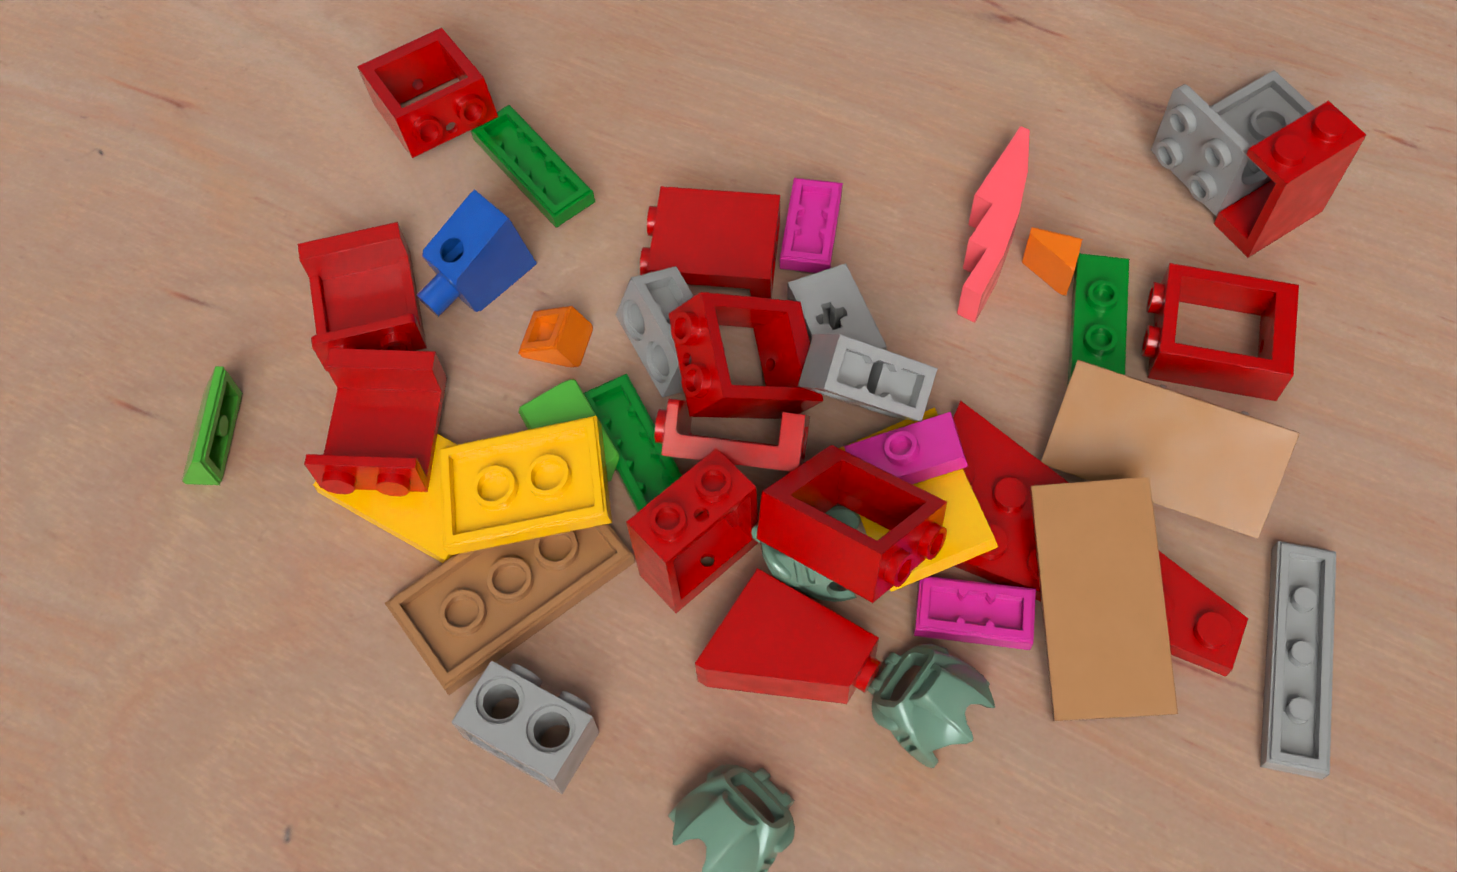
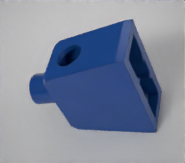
M474 189L423 249L422 257L435 272L436 276L416 296L438 317L458 297L473 311H482L537 263L510 219Z

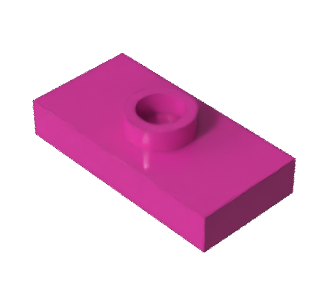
M794 178L780 254V269L818 273L831 268L843 183Z
M951 411L844 446L845 452L910 484L968 467Z
M928 576L918 582L914 636L1031 650L1034 641L1036 589Z

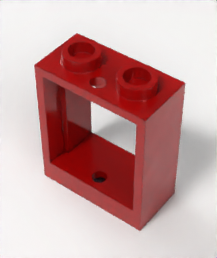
M439 28L357 66L374 106L412 158L498 117L484 77L443 28ZM454 78H458L460 80L459 82L454 83L440 91H437L423 99H420L406 107L402 108L400 106L401 103L406 102L420 94H423L437 86H440ZM454 122V127L450 130H447L446 126L449 123Z
M1169 263L1162 282L1152 283L1147 300L1146 311L1155 314L1153 326L1148 325L1146 328L1141 356L1149 358L1147 378L1277 401L1294 375L1299 285ZM1179 302L1261 316L1258 357L1175 343Z
M700 292L669 313L671 335L676 348L682 377V389L685 393L690 417L782 419V412L800 414L824 401L822 394L798 386L810 347L800 301ZM719 325L753 328L766 386L731 384Z
M830 445L762 491L756 539L874 603L893 586L900 587L907 580L911 571L926 558L932 560L940 552L947 536V529L943 527L947 501ZM836 504H840L890 531L877 541L825 514V512Z
M715 448L626 521L639 575L675 613L679 612L759 543L753 539L751 534L752 528L758 521L756 486ZM705 557L714 559V563L711 566H704L701 561Z

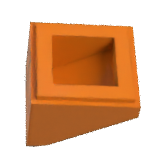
M1031 227L1022 263L1056 292L1066 296L1083 239Z
M573 306L534 311L518 354L523 358L555 365L579 367L589 343L593 326Z

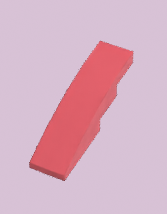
M1020 126L987 175L973 199L968 225L976 229L968 240L963 269L971 272L962 287L957 314L974 323L998 281L1012 243L1028 173L1030 130Z

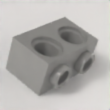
M676 266L631 277L616 313V317L662 398L683 392L676 348L671 335L669 313L694 297Z
M813 334L798 386L892 418L922 422L938 368L841 334Z
M491 660L452 720V724L466 740L563 794L599 734L593 717L589 715L592 711L591 706L567 691H562L559 697L540 688L542 680L533 672L518 664L513 663L508 670ZM506 698H516L519 700L518 707L511 716L505 719L492 718L493 709L498 702ZM556 725L570 728L566 741L560 746L554 748L541 746L542 736L549 728Z

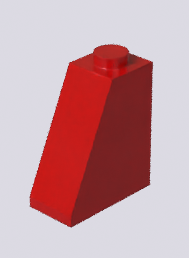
M757 568L695 662L698 682L711 688L847 704L856 688L864 693L868 690L882 662L875 658L879 637Z

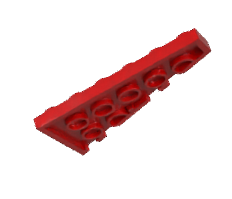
M960 401L953 419L968 467L963 468L994 535L998 548L957 564L954 567L999 585L1036 589L1035 600L1041 602L1030 487L1069 482ZM1159 551L1171 655L1226 677L1233 669L1249 618Z

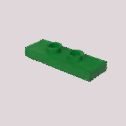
M510 105L499 110L497 118L471 130L473 140L555 228L595 203L593 191Z
M1081 253L1078 255L1073 282L1067 387L1078 359L1125 375L1130 259Z
M624 374L583 394L619 454L615 471L636 511L639 512L678 480L682 474L672 457L661 455L663 443L655 442V425L628 375Z

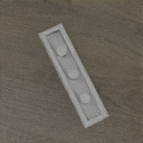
M1278 541L1273 546L1271 553L1260 767L1317 779H1324L1330 775L1336 580L1335 551Z

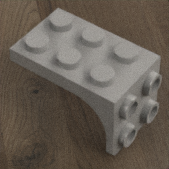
M1275 70L1212 106H1209L1188 85L1183 84L1174 89L1171 94L1151 151L1156 155L1163 167L1170 169L1184 183L1197 201L1202 202L1215 216H1218L1220 211L1272 180L1246 156L1248 149L1312 111L1315 107Z

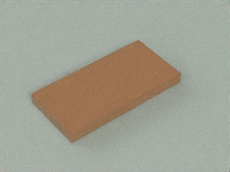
M1078 359L1041 462L1054 469L1089 481L1150 477L1153 503L1259 539L1300 433Z
M1150 477L1031 486L1030 495L1053 721L1178 714Z
M605 524L455 554L385 602V605L444 690L450 695L483 672L491 660L497 662L634 564L635 560L633 554L610 525Z

